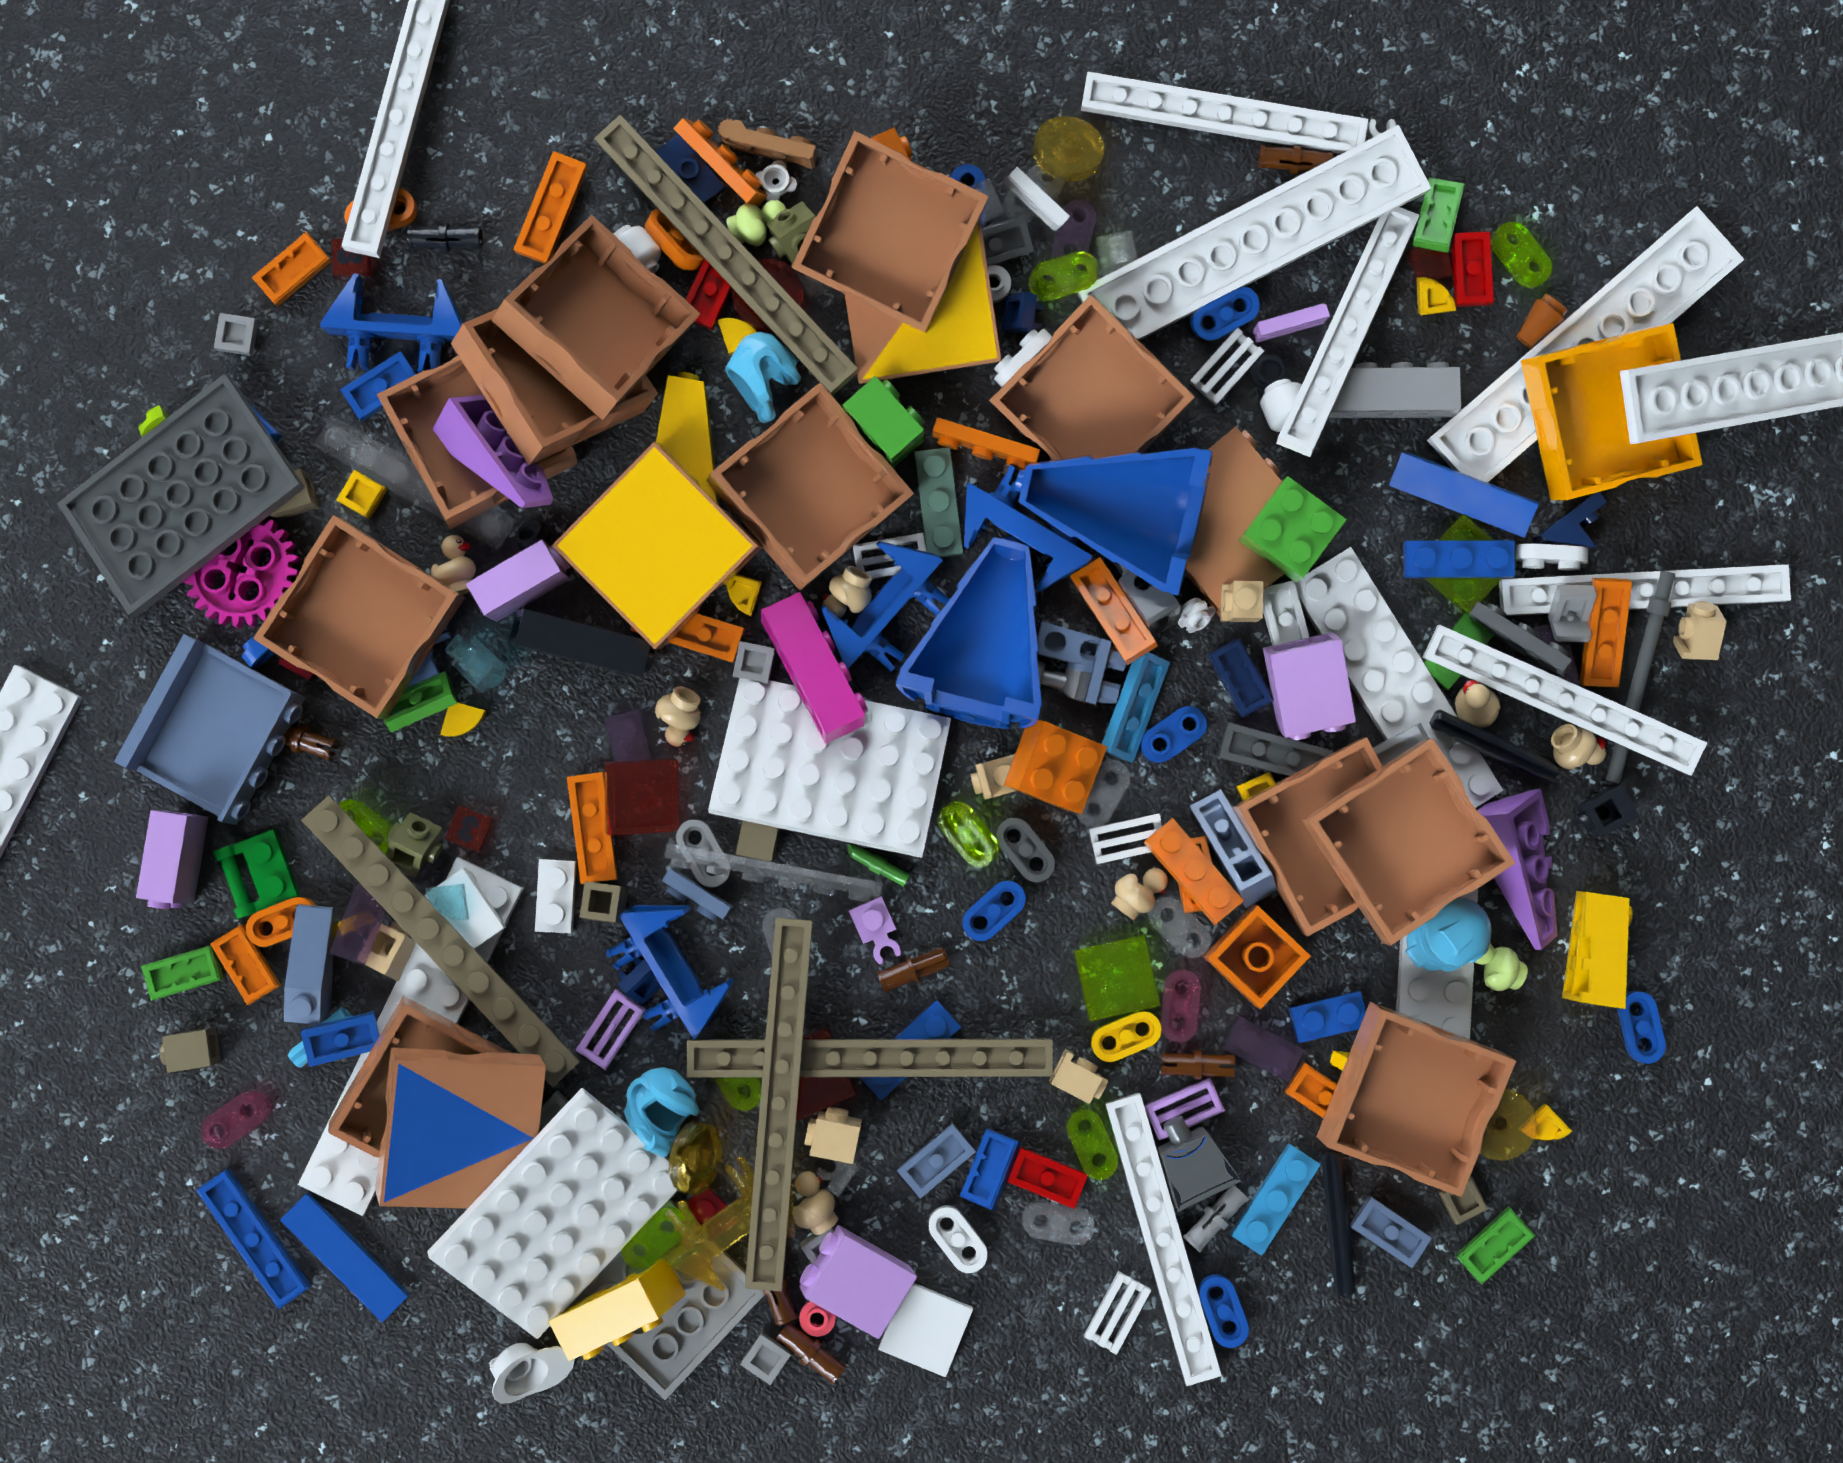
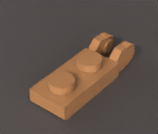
M727 118L720 122V126H718V133L722 144L724 143L728 148L732 147L735 150L780 160L809 169L815 168L818 158L816 146L811 145L812 142L800 136H791V139L778 137L777 133L773 130L758 127L756 131L746 129L742 121H732V119L729 120Z

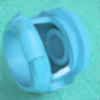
M764 332L753 333L742 338L725 368L732 383L736 386L749 407L757 413L758 419L762 423H768L776 416L769 380L773 378L783 385H797L802 378L796 368L798 362L796 357L774 335Z
M1456 898L1444 906L1435 917L1408 934L1405 952L1417 968L1422 967L1429 971L1441 969L1445 972L1455 971L1468 962L1474 963L1487 953L1492 935L1490 919L1484 909L1476 902L1467 898Z
M665 1067L646 1071L639 1078L635 1079L627 1090V1103L624 1114L629 1127L645 1144L647 1151L660 1157L667 1156L680 1142V1125L690 1114L697 1116L700 1112L695 1100L696 1094L688 1082L676 1070Z

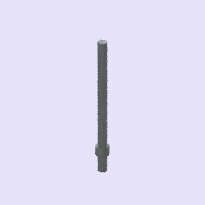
M1661 571L1654 598L1649 599L1646 612L1650 614L1625 707L1636 712L1640 710L1664 616L1668 617L1672 603L1668 602L1675 573ZM1615 743L1606 776L1607 781L1620 784L1629 748Z

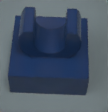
M1021 292L1006 296L1001 331L1016 334L1032 331L1033 329H1042V324L1034 322L1035 312L1045 311V306L1042 303L1036 302V294Z
M636 958L633 960L636 968L629 974L622 969L618 971L619 978L622 980L618 986L627 996L643 1005L661 988V985L645 960Z

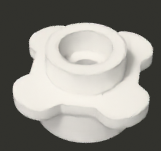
M776 160L763 171L756 173V176L763 183L761 187L768 195L766 197L767 201H779L780 196L786 192L795 191L797 187L796 179L789 176L786 164L783 161ZM774 179L779 180L777 185L772 183Z
M1193 598L1181 607L1178 625L1181 628L1186 627L1189 633L1201 630L1209 624L1216 609L1213 606L1208 607L1207 603L1200 598Z

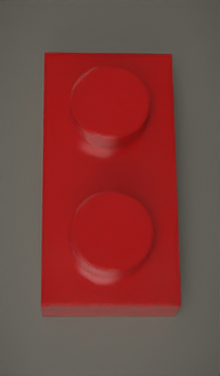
M1490 232L1454 233L1451 243L1455 306L1491 305L1494 303Z
M705 259L685 300L700 313V316L694 323L713 331L732 292V288Z
M1020 1146L1007 1182L1075 1209L1088 1174Z

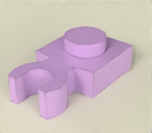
M882 896L849 910L863 944L871 940L874 941L873 955L878 964L884 963L880 955V950L884 946L892 947L896 957L901 955L900 946L893 939H889L887 934L896 930V927Z

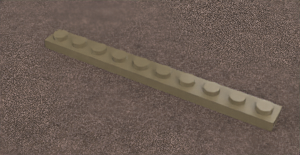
M621 115L594 138L597 144L812 375L823 384L832 396L859 373L858 368Z
M330 795L301 820L521 1054H539L546 1065L545 1080L552 1087L580 1062Z
M775 918L745 1289L782 1291L813 920Z
M1052 1038L803 1039L800 1077L1053 1076ZM765 1039L687 1040V1077H762Z

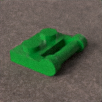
M273 829L213 851L216 862H221L237 908L233 910L237 920L251 916L258 911L291 898L301 897L277 830ZM244 854L260 900L252 903L235 860V856Z

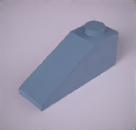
M1221 789L1189 806L1231 885L1244 900L1243 905L1245 908L1277 892L1273 874Z
M303 904L296 906L284 987V1022L320 1025L332 1010L334 907Z

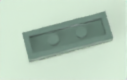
M950 447L916 451L914 454L926 551L937 554L940 558L963 555Z

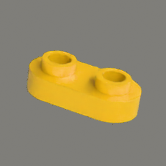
M1136 1011L1096 1029L1091 1038V1048L1094 1054L1103 1061L1114 1062L1154 1045L1160 1038L1161 1024L1152 1013ZM1140 1022L1148 1024V1032L1144 1035H1138L1135 1030L1136 1025ZM1107 1036H1112L1115 1039V1046L1111 1049H1105L1102 1045L1103 1039Z

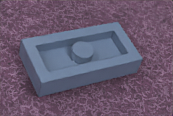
M670 868L662 880L669 885L666 889L669 894L683 902L688 897L698 903L699 906L696 910L712 921H715L717 917L723 920L726 919L734 907L674 868Z
M952 1122L897 1168V1172L921 1199L972 1156L976 1150Z
M1370 1195L1349 1224L1351 1228L1411 1268L1414 1267L1432 1239L1429 1235Z

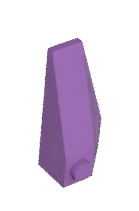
M475 395L448 399L433 430L449 453L521 508L550 505L554 499L543 468L536 463L530 466L527 464L485 396Z
M1534 789L1487 803L1477 811L1488 820L1516 863L1494 877L1534 949L1542 950L1558 935L1555 895L1552 889L1547 888L1548 869L1552 868V856L1545 857L1543 835H1550L1549 820L1541 789Z

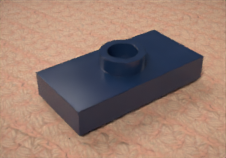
M679 134L655 151L705 206L726 191L723 184L702 157Z
M1240 637L1207 655L1240 718L1274 701Z

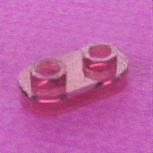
M1184 969L1172 971L1165 978L1160 1016L1163 1034L1171 1041L1179 1043L1190 1040L1197 1031L1201 985L1197 976ZM1183 980L1187 983V991L1183 994H1178L1175 991V985L1178 981ZM1175 1017H1182L1184 1019V1026L1180 1030H1175L1172 1027V1020Z
M255 1090L241 1093L204 1120L201 1126L203 1141L214 1149H224L233 1145L268 1119L271 1111L269 1099L263 1093ZM245 1104L253 1106L254 1113L252 1116H247L244 1113ZM215 1125L223 1127L224 1135L222 1137L215 1135Z

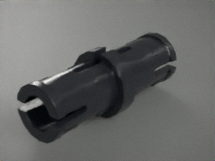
M441 223L439 227L410 226L407 230V242L410 249L440 248L441 252H450L451 248L482 249L483 231L481 226L451 227L449 223Z

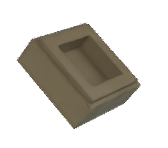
M1471 1175L1462 1197L1441 1189L1438 1190L1455 1225L1488 1210Z

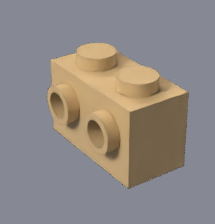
M827 1107L826 1112L819 1111L817 1119L810 1118L804 1144L811 1146L809 1156L853 1164L862 1119L848 1116V1110L837 1107Z

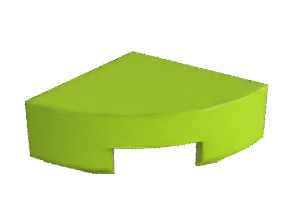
M160 405L149 410L146 413L147 419L143 424L140 423L138 428L141 438L170 416Z

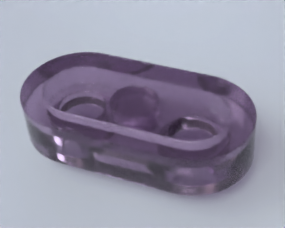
M1073 200L1064 206L1063 210L1070 217L1056 232L1051 256L1054 265L1064 272L1079 270L1085 264L1096 223V212L1093 206L1084 200ZM1075 212H1081L1084 214L1085 220L1083 222H1076L1073 220L1072 215ZM1067 246H1072L1076 249L1077 253L1069 257L1065 255L1063 249Z

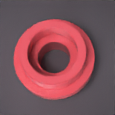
M808 1301L802 1307L799 1316L802 1329L807 1334L815 1337L828 1334L834 1327L836 1315L811 1301ZM816 1312L824 1316V1322L818 1325L814 1324L810 1318Z

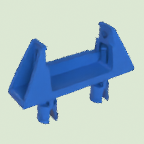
M353 274L320 323V327L329 335L349 337L346 368L356 370L358 357L359 367L364 371L369 370L370 340L374 338L419 341L420 351L417 373L428 370L429 362L431 369L440 366L442 344H445V342L451 343L463 324L449 290L442 279H437V294L434 301L433 318L430 316L384 313L362 314L363 278L359 274Z
M1009 465V469L994 493L991 491L988 494L975 485L968 483L964 547L971 549L978 535L987 527L985 525L988 520H991L992 524L1044 555L1048 554L1053 557V560L1050 564H1047L1048 568L1045 575L1036 587V590L1039 592L1059 582L1095 558L1075 546L1077 543L1074 541L1076 536L1069 537L1057 528H1052L1050 531L1014 509L1015 505H1013V502L1019 492L1015 491L1016 481L1011 485L1017 470L1012 465Z
M878 541L876 545L895 561L893 565L902 567L897 574L895 573L875 595L866 608L855 618L856 621L852 626L847 624V619L842 620L825 604L821 607L842 661L847 669L862 652L865 653L867 651L891 672L895 667L884 653L887 652L902 661L905 654L900 652L881 635L882 629L909 598L915 597L935 617L940 613V610L933 603L932 598L945 605L950 600V598L928 581L930 574L943 561L937 554Z
M689 905L631 906L619 914L631 937L614 947L608 948L606 950L607 958L622 952L625 953L621 959L612 965L618 970L643 955L668 999L656 1006L645 1010V1020L661 1014L662 1017L650 1027L653 1031H657L662 1026L680 1017L694 1040L708 1027L734 980L730 978L710 990L705 989L703 992L698 978L670 932H667L665 929L669 927L671 921L687 913L691 909Z

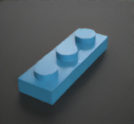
M1148 652L1131 663L1102 745L1107 746L1106 753L1131 763L1134 762L1167 673L1169 661Z
M1288 1143L1230 1232V1235L1262 1256L1321 1164Z

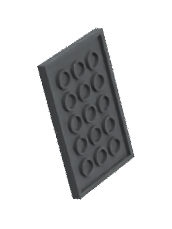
M224 373L59 501L57 505L126 613L136 618L303 490L305 486L232 377Z

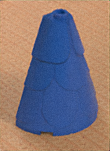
M1196 447L1146 454L1136 452L1095 459L1089 455L1028 464L1025 470H1019L1015 491L1020 492L1019 503L1069 537L1076 536L1113 563L1121 564L1162 592L1179 595L1186 575L1185 566L1191 557L1210 476V473H1207L1212 463L1213 451L1201 450Z
M994 537L959 581L957 591L933 620L929 631L900 668L896 686L902 694L912 701H916L918 696L925 700V708L947 717L976 725L1010 729L1012 722H1020L1019 727L1028 728L1037 723L1042 701L1037 662L1039 649L1034 619L1036 597L1029 545H1025L1021 540L1014 537H1003V539Z

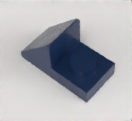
M1600 492L1588 495L1533 538L1536 544L1587 547L1588 550L1595 548V544L1579 523L1584 528L1601 515L1598 509L1607 501Z

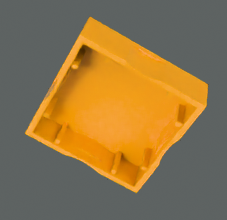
M1674 323L1653 326L1521 360L1550 500H1570L1616 488L1633 479L1654 478L1703 465L1696 433L1630 444L1620 371L1681 361Z

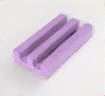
M1323 303L1260 321L1252 332L1255 342L1258 343L1324 324L1330 315L1327 305Z
M615 989L576 1048V1051L606 1070L647 1008L634 1002L633 999L625 996L618 989ZM620 1001L623 1003L622 1007L593 1051L587 1049V1046L616 1002ZM629 1008L635 1011L605 1058L602 1059L599 1057V1054Z
M1210 1077L1144 1105L1159 1141L1168 1137L1165 1128L1162 1129L1160 1123L1211 1100L1214 1104L1213 1107L1184 1119L1188 1128L1225 1111ZM1207 1088L1209 1093L1156 1116L1154 1111Z

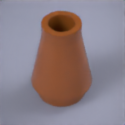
M1544 294L1540 300H1535L1522 328L1515 337L1526 347L1534 348L1539 341L1565 321L1563 316L1567 313V309L1550 295Z

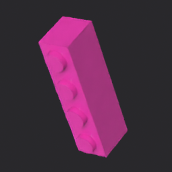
M798 592L761 609V623L826 745L863 727L865 724V713L868 712V708L862 695L859 692L853 693L848 683L852 679L844 662L838 663L832 653L835 651V646L827 631L821 632L816 623L819 620V616L813 603L810 600L805 602L801 593Z

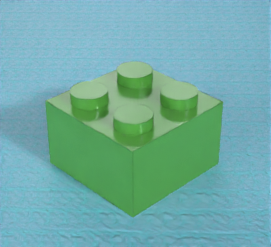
M874 376L843 404V409L854 421L856 428L866 442L879 452L894 469L924 442V427L922 424L925 422L911 406L905 409L900 404L898 399L900 394L888 380L881 383Z
M1287 476L1278 485L1238 540L1297 583L1305 577L1347 519Z

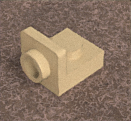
M1015 754L975 765L976 772L970 774L976 795L982 793L984 800L1016 791L1004 786Z

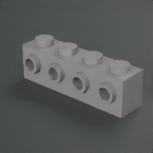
M1372 362L1356 364L1355 368L1350 369L1328 418L1454 417L1461 410L1460 367H1449L1447 362H1432L1427 364V367H1413V363L1398 362L1391 364V368H1377V364Z

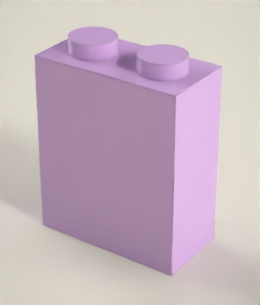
M540 540L466 583L483 615L498 622L570 580L571 578L566 570L571 568V565L552 546Z
M1334 632L1263 648L1271 695L1274 699L1273 706L1277 727L1285 738L1301 740L1310 737L1311 732L1319 730L1337 732L1345 729L1346 724L1356 722L1342 640Z
M150 811L136 898L148 900V907L170 909V907L181 908L182 903L195 902L208 816L176 811Z
M837 1225L834 1233L829 1232L824 1237L819 1248L821 1253L815 1263L809 1264L803 1271L800 1278V1289L807 1300L879 1339L916 1280L917 1275L910 1265Z

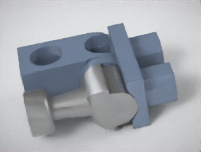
M1041 622L1037 635L1039 649L1037 656L1066 662L1067 664L1065 672L1061 673L1045 670V663L1037 661L1040 685L1043 684L1063 691L1068 698L1090 705H1096V702L1115 704L1120 685L1103 681L1104 670L1107 667L1124 671L1126 663L1115 646H1111L1112 641Z

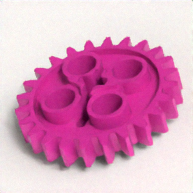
M264 519L237 540V549L232 555L226 556L225 550H223L184 580V583L194 585L186 593L187 596L193 599L199 598L194 607L201 611L207 609L205 616L211 620L219 616V624L227 626L232 619L233 626L238 629L242 628L244 620L253 628L257 626V617L265 621L269 611L272 610L280 596L293 584L291 582L292 578L297 577L300 573L292 565L299 563L301 558L290 554L297 545L292 541L284 542L289 533L284 529L276 532L278 523L270 520L265 524ZM254 540V544L249 548V542ZM270 550V562L266 566L260 567L258 563L259 556L264 551ZM246 566V573H237L238 567ZM224 573L226 578L224 585L220 589L215 590L213 587L214 578L218 574ZM258 584V596L254 600L248 601L246 596L248 588ZM235 592V598L230 600V595Z

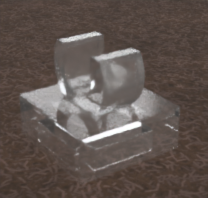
M1131 230L1096 237V246L1103 275L1110 274L1137 260Z
M855 1158L853 1164L834 1161L836 1169L831 1173L821 1167L817 1170L820 1178L832 1180L827 1190L838 1197L844 1193L862 1165Z

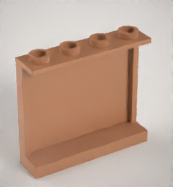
M1234 427L1208 449L1213 451L1212 463L1207 473H1210L1193 550L1185 566L1186 578L1206 602L1216 609V614L1219 617L1222 584L1229 585L1233 581H1262L1264 591L1284 574L1238 540L1282 481L1278 477L1281 474L1278 467L1269 458L1263 459L1255 450L1258 446L1253 437L1245 430L1240 432L1237 427Z

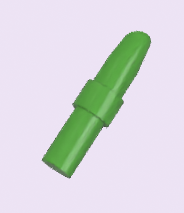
M854 844L848 845L851 858L869 867L870 871L878 875L881 874L903 887L906 885L911 874L889 863L887 859L878 854L874 855Z

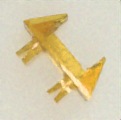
M745 1157L736 1159L743 1176L730 1165L725 1169L742 1193L741 1197L703 1225L699 1224L686 1201L677 1203L684 1218L683 1221L670 1209L666 1212L667 1218L670 1219L682 1240L662 1254V1258L671 1267L721 1291H724L726 1287L716 1275L712 1267L713 1263L709 1260L714 1256L720 1255L750 1231L754 1171ZM792 1182L787 1237L790 1239L795 1237Z

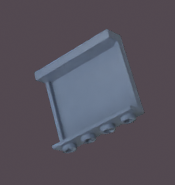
M183 634L114 762L126 769L138 771L218 816V821L237 825L247 815L251 806L250 799L256 788L261 787L268 776L267 768L273 757L277 756L285 745V737H283L285 732L301 716L305 697L251 669L249 666L207 643Z

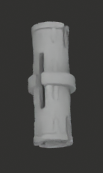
M1235 1185L1229 1187L1211 1208L1207 1205L1203 1210L1205 1214L1183 1237L1198 1252H1201L1221 1228L1225 1230L1229 1226L1227 1224L1229 1219L1249 1199Z

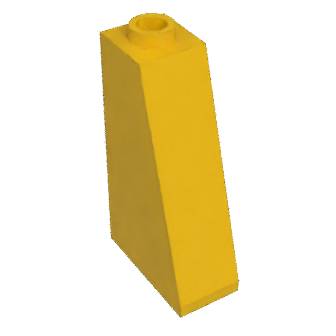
M678 372L677 377L668 375L656 442L661 444L697 480L699 486L719 506L718 494L706 481L710 473L715 470L707 388L704 381H699L698 375L687 372Z

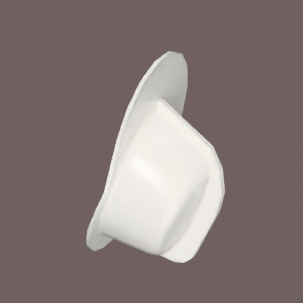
M527 1343L513 1344L489 1362L490 1370L495 1378L492 1389L493 1397L501 1404L512 1403L528 1395L551 1388L568 1376L573 1369L575 1359L568 1361L560 1346L538 1350Z

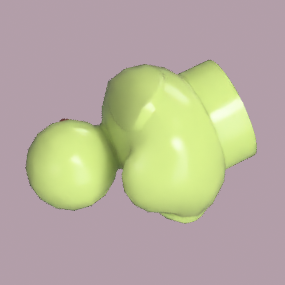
M778 200L768 201L762 210L756 205L744 203L739 207L736 215L727 218L728 230L740 243L746 242L750 245L760 246L766 239V223L774 220L776 215L785 210L786 207Z
M1490 941L1487 953L1475 961L1477 964H1485L1484 981L1486 986L1495 991H1503L1508 988L1513 990L1519 989L1526 980L1528 973L1527 965L1519 961L1517 954L1511 948L1500 946L1494 949Z

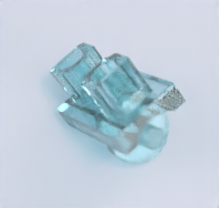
M457 634L445 648V651L454 658L451 664L480 692L483 693L487 688L496 687L503 681L506 665L475 636L470 641H467Z

